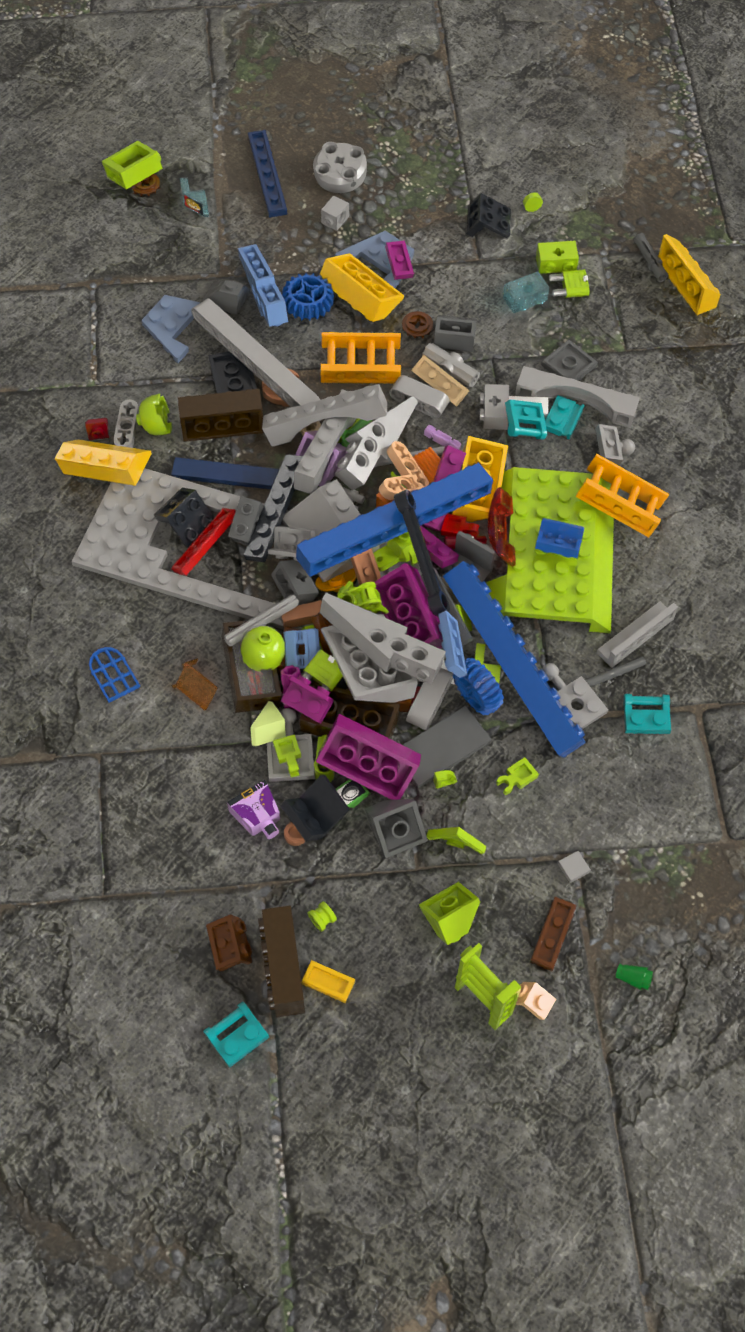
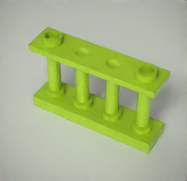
M478 943L474 948L469 946L461 953L455 989L459 991L466 985L490 1011L488 1024L496 1030L513 1014L522 987L515 980L509 985L507 983L503 984L480 960L482 945Z

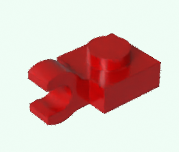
M447 513L442 525L441 535L456 536L461 531L471 536H478L479 525L466 523L467 517Z

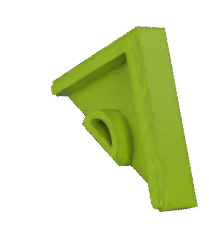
M460 827L430 829L426 835L429 840L444 839L447 840V845L461 849L468 846L479 854H484L486 850V845Z

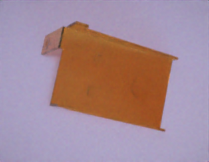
M198 659L182 664L183 671L177 683L171 686L178 688L203 710H207L218 687L192 667L196 665Z

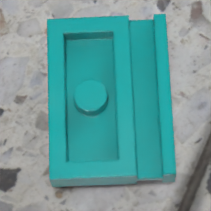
M557 395L545 420L547 432L558 436H566L570 440L585 405H578L575 401Z

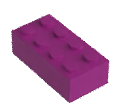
M404 563L375 581L382 605L389 611L387 614L382 613L385 618L408 627L406 635L441 649L443 637L438 626L440 621L438 616H435L430 610L428 604L429 595L418 569Z
M339 714L319 750L316 762L392 800H400L420 765L421 754Z

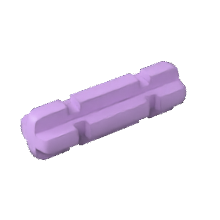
M428 425L424 430L426 437L433 438V441L442 446L449 445L458 450L461 447L459 441L451 440L452 437L440 430L436 431V428L432 425Z

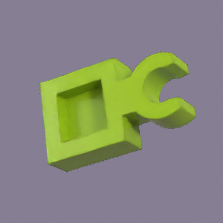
M524 757L509 767L506 771L509 776H500L497 779L496 785L499 786L502 783H506L508 787L504 789L503 793L508 795L512 792L513 786L517 785L519 789H522L537 779L539 774Z

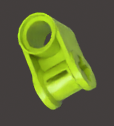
M375 582L363 583L337 596V598L347 602L352 600V604L366 610L376 609L382 604L376 595Z

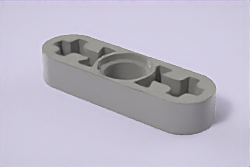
M125 400L120 405L114 445L133 448L137 429L136 414H139L138 404L134 400ZM129 408H133L130 410V416H128L127 411ZM125 423H130L132 425V427L129 429L121 428V426ZM123 436L126 437L124 445H120L123 443Z

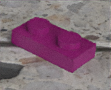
M405 240L386 242L385 249L394 280L413 278L414 271Z

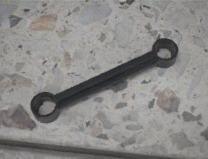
M406 489L395 494L394 501L399 512L403 515L429 594L428 604L430 610L435 616H439L444 611L449 612V602L441 591L415 513L416 503L414 497Z

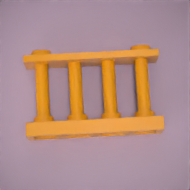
M322 332V348L328 349L327 364H321V383L394 384L398 377L401 376V365H395V349H400L401 333ZM335 348H347V364H335ZM355 348L367 349V364H355ZM375 349H387V365H375Z
M596 454L586 469L593 473L591 480L588 478L578 490L576 497L641 534L650 537L661 521L660 518L653 515L655 509L659 510L669 494ZM600 478L611 483L609 490L599 485ZM619 488L630 494L628 500L617 495ZM637 499L648 504L646 510L635 505Z

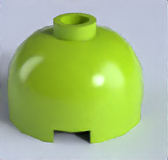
M155 394L145 398L139 406V414H136L138 425L143 426L144 430L151 435H165L172 432V422L168 423L167 415L170 411L164 396Z
M269 626L252 628L246 633L241 643L242 660L249 668L256 671L270 668L274 670L281 664L285 655V642L282 635Z

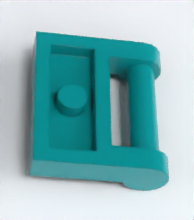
M511 399L505 402L509 422V436H531L540 440L546 438L547 428L542 403ZM519 423L534 424L536 429L520 427Z
M624 694L625 733H671L669 695L662 694L661 697ZM632 705H661V710H634Z
M244 1001L237 1005L238 1008L212 1028L208 1027L203 1031L229 1068L269 1038L268 1033ZM242 1016L245 1017L247 1022L222 1041H219L217 1035Z

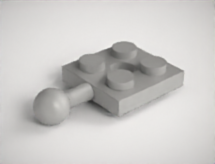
M548 663L543 666L542 670L548 676V681H552L559 690L557 691L561 696L559 702L563 707L566 705L573 715L571 720L574 725L578 724L584 729L607 714V707L582 676L566 686L558 676L559 669L555 664ZM577 701L582 704L583 709L575 710L572 708L571 703Z
M285 708L280 713L285 719L287 737L293 735V724L296 722L297 715L294 710ZM312 734L295 735L301 752V758L296 759L300 776L293 778L290 777L287 763L279 764L273 741L267 743L269 782L315 779Z

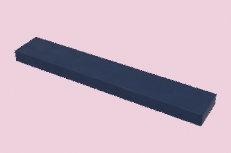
M266 130L248 132V139L268 216L271 218L287 215V208Z
M175 457L171 475L183 480L272 489L280 469Z

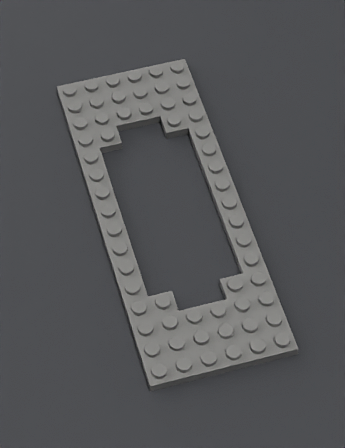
M144 468L136 486L116 482L110 483L72 559V565L249 620L276 604L161 569L168 555L166 550L150 546L161 523L157 521L154 514L181 488L195 489L208 509L217 513L222 508L236 510L240 496ZM282 521L280 526L287 527ZM388 541L380 544L379 549L387 545ZM398 562L387 570L381 571V578L404 563L412 566L411 562ZM419 564L413 565L412 567L418 569L419 574L422 575ZM357 579L356 584H355L354 587H358V586H359L358 579ZM281 616L268 624V626L284 630ZM313 623L293 628L301 630L305 626L313 625Z

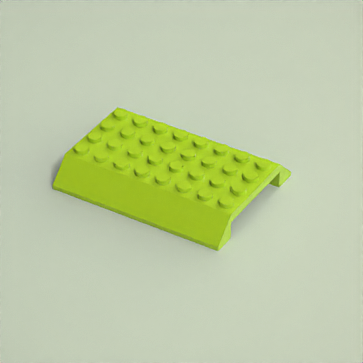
M518 467L504 471L497 515L509 516L510 514L507 574L486 582L491 590L489 595L492 599L495 598L503 609L500 612L503 616L589 623V632L611 633L614 518L576 497L582 484L587 478L591 480L593 474ZM600 478L599 485L609 490L611 484ZM543 518L584 527L578 558H567L560 554L545 553L535 549Z

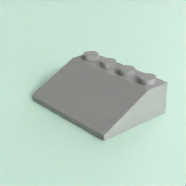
M336 479L319 487L285 514L283 522L287 527L315 530L316 537L320 533L336 528L341 523H347L361 514ZM379 545L372 548L373 553L379 550ZM351 559L345 560L317 574L323 582H326L352 569Z
M334 625L321 629L354 700L395 703L414 698L418 684L416 677L400 672L391 666L388 672L383 671Z

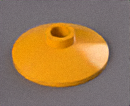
M354 568L326 582H323L318 577L315 584L317 589L321 591L338 592L348 581L354 582L357 576Z

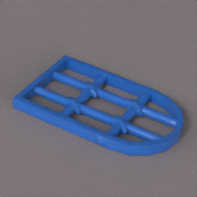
M104 647L98 649L90 657L89 667L91 675L94 676L108 703L140 688V684L127 664L125 657L117 649ZM109 651L117 653L120 657L113 659ZM105 652L111 662L104 665L97 655ZM94 658L99 665V668L95 670L92 669ZM121 660H123L128 669V672L124 674L120 672L116 665ZM109 666L114 667L119 676L110 679L105 668ZM99 671L103 672L108 682L102 685L95 674ZM130 674L136 683L131 688L124 679V677ZM120 680L127 690L118 693L113 683ZM108 685L112 687L116 694L111 698L107 696L103 689Z

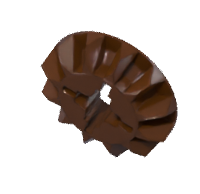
M152 174L133 185L131 189H133L134 194L139 193L141 197L144 194L148 196L150 193L156 194V190L160 189L159 177L156 174Z
M411 312L403 318L402 328L403 331H406L407 336L413 335L414 338L417 336L423 338L426 334L430 335L433 329V320L424 312ZM419 321L420 326L416 329L415 326Z

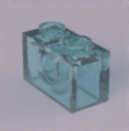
M535 272L504 284L503 298L512 312L516 313L547 301L550 287L541 274Z

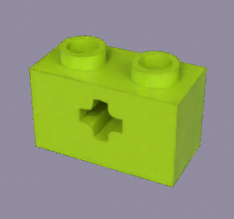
M576 241L537 244L536 261L539 274L577 270L579 256Z

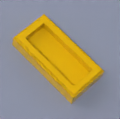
M311 960L301 983L346 1003L355 984V979Z

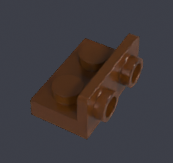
M230 914L206 925L216 970L223 971L240 963L247 965L252 963V948L247 941L246 924L241 918Z

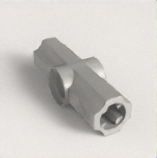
M429 343L422 353V356L425 355L450 376L468 387H473L480 377V372L465 364L462 357L456 352L448 353L434 343Z

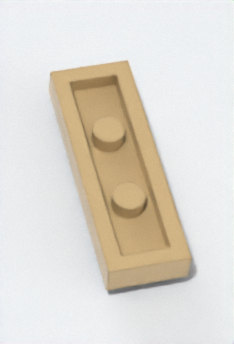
M425 355L422 356L411 370L432 388L445 393L449 397L450 402L456 407L469 392L466 387Z

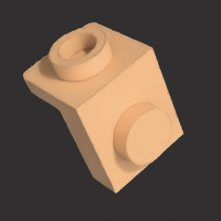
M523 982L520 984L522 988L516 1005L524 1006L538 1019L545 1020L556 999L536 982Z

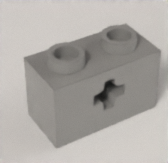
M485 384L484 392H480V404H483V409L480 408V421H483V429H508L505 402L509 400V385Z

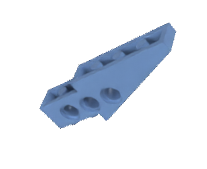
M257 245L238 248L240 260L261 316H264L269 327L280 326L288 322L285 300L276 286L274 275Z

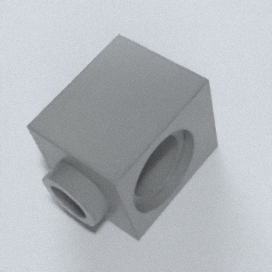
M335 196L321 209V223L336 231L349 217V203Z

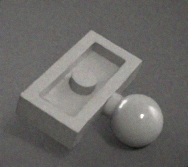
M599 424L595 428L600 456L616 465H620L623 461L622 454L631 455L635 451V444L632 440L625 439L620 442L617 427Z

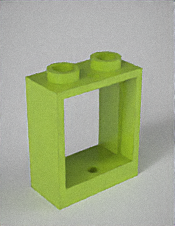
M140 141L134 142L102 161L107 178L125 189L163 169L160 162V154Z

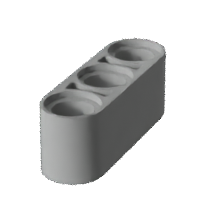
M405 375L399 376L389 391L390 396L399 403L413 396L418 400L414 409L433 418H439L450 402L449 397L445 393Z
M440 668L432 684L426 681L423 682L406 718L407 722L424 730L429 729L451 685L452 675H454L452 672Z

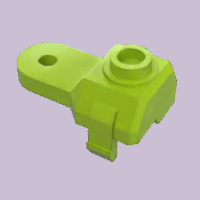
M408 532L389 540L387 545L373 553L379 572L387 570L398 562L410 561L412 566L418 563Z

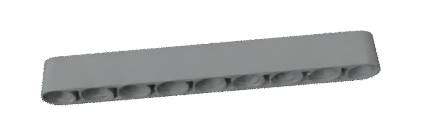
M207 298L191 309L193 317L201 326L290 407L320 400L310 388L211 299Z

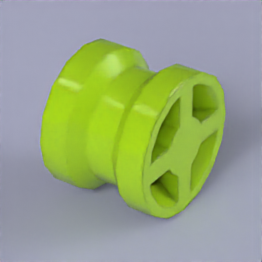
M324 901L319 903L317 909L310 910L307 913L312 923L321 932L326 929L327 924L337 921L334 912Z

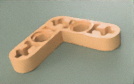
M394 441L387 449V455L401 476L387 478L379 486L380 494L388 500H393L395 494L406 490V488L412 492L429 485L428 479L406 446L399 441Z

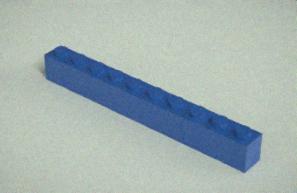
M477 463L467 466L455 474H450L437 482H432L422 489L412 491L411 494L416 503L415 513L419 525L421 526L490 494L493 479L481 464ZM393 500L391 503L379 506L367 514L359 515L347 523H341L336 528L324 531L314 538L302 541L297 545L296 559L309 577L402 535L408 532L403 515L399 512Z
M462 561L443 575L445 581L558 756L565 758L586 743L583 738L585 736L584 731L578 724L574 725L571 720L573 717L571 711L566 705L563 707L559 702L561 696L554 687L550 688L547 681L549 678L542 669L538 670L536 667V658L530 651L527 653L523 647L526 644L519 634L514 633L512 630L514 625L508 616L504 617L500 612L503 609L495 598L492 599L489 595L491 590L484 581L481 582L478 578L480 573L473 564L469 565Z

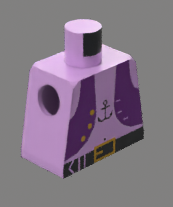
M265 780L227 802L229 812L252 836L263 831L267 839H272L279 833L274 823L280 820V813Z

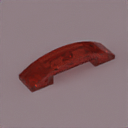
M499 487L493 495L489 509L488 534L496 554L513 567L516 566L515 548L507 541L506 520L507 516L513 514V499L511 495Z

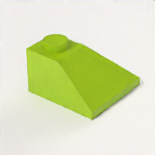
M457 882L419 904V907L437 936L449 945L459 941L462 936L468 934L480 900L461 883Z

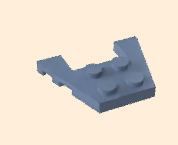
M383 231L335 254V256L350 253L357 259L360 257L364 258L388 274L384 280L395 289L401 279L394 280L385 249L386 242L401 240L387 231ZM406 244L411 261L414 256V249Z
M164 295L142 319V325L156 341L158 340L163 345L165 351L173 356L175 362L179 363L189 352V348L175 339L194 319L191 309L200 302Z

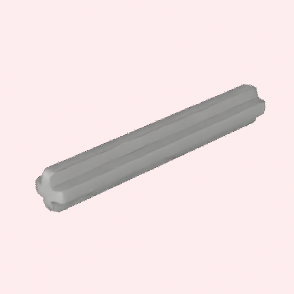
M295 595L288 596L224 636L225 642L228 646L235 645L243 640L246 633L252 628L266 626L297 607L299 600Z

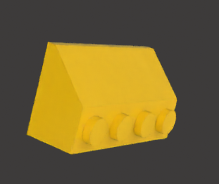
M667 234L663 235L658 257L663 262L662 265L669 275L668 278L696 315L716 308L721 295L719 290L714 287L709 277L704 274L697 261H694L687 248L680 241Z
M350 253L325 259L320 272L322 279H327L328 284H331L332 290L338 294V297L346 300L353 309L361 312L367 320L375 322L385 319L403 300L404 295Z
M468 436L463 448L466 456L461 470L467 466L480 463L493 479L490 494L453 510L452 515L467 517L468 522L483 520L497 515L508 445Z
M73 440L62 443L55 460L63 474L136 486L152 453L149 450L85 440Z

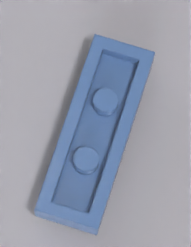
M444 611L439 614L440 624L438 626L443 637L442 648L446 651L445 666L449 672H453L457 677L461 678L467 675L458 621L450 613Z

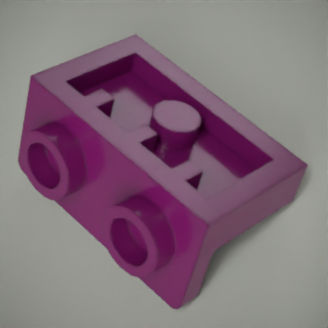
M291 675L289 680L292 682L281 702L321 724L334 702L329 697L330 692L320 686L317 689L309 686L311 681L301 675L298 678Z

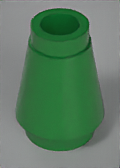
M619 964L616 978L641 991L642 989L649 990L653 971L648 970V967Z

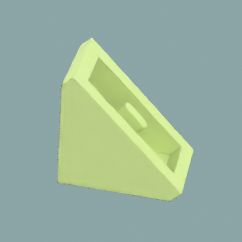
M268 701L250 727L253 746H259L286 737L285 719L274 703Z

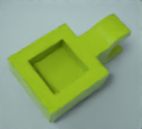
M295 734L273 740L279 764L287 763L291 778L300 776L296 759L301 758V752Z

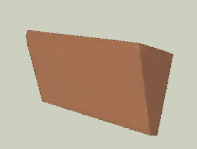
M322 601L298 605L282 615L283 628L285 626L293 628L312 624L311 617L320 612Z

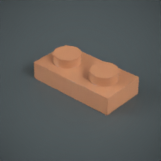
M372 548L350 558L359 585L366 582H375L381 578Z

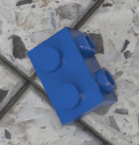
M543 518L535 549L545 553L560 554L567 558H578L584 527Z

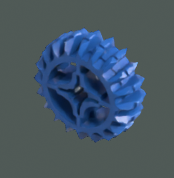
M298 273L297 278L291 277L290 281H286L282 290L288 314H293L294 318L300 317L301 320L304 318H308L309 321L311 318L318 320L319 315L324 317L326 312H330L334 303V292L331 284H328L327 279H322L321 275L316 277L314 273L312 275L305 273L304 276Z
M467 658L465 660L467 675L461 678L455 674L452 675L454 683L457 685V690L460 691L461 696L465 698L466 702L476 712H480L482 715L494 713L503 704L504 699L499 683H497L495 677L480 661L474 658Z

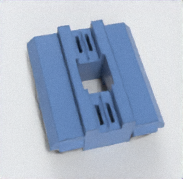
M318 629L283 632L286 666L293 665L300 669H305L316 653L321 650ZM305 644V654L299 655V645Z

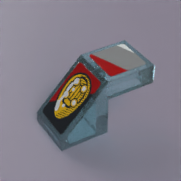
M181 178L180 184L184 206L204 217H209L205 190L190 191L188 178Z

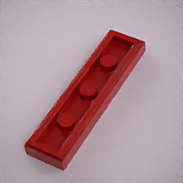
M222 508L172 566L173 572L187 576L231 525L236 510Z

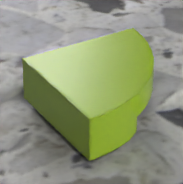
M444 770L434 772L433 782L438 789L455 784L457 779L453 771Z

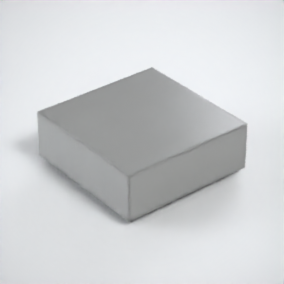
M579 851L558 861V865L569 883L585 876L591 871Z

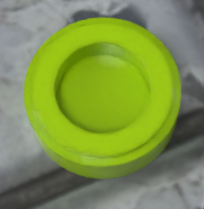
M535 192L528 194L523 200V205L528 212L537 211L543 204L541 196Z

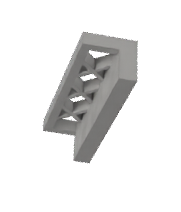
M659 601L597 650V654L611 668L673 621L678 606L673 603L666 607Z

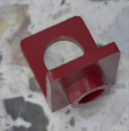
M107 418L89 419L85 422L89 440L109 438Z

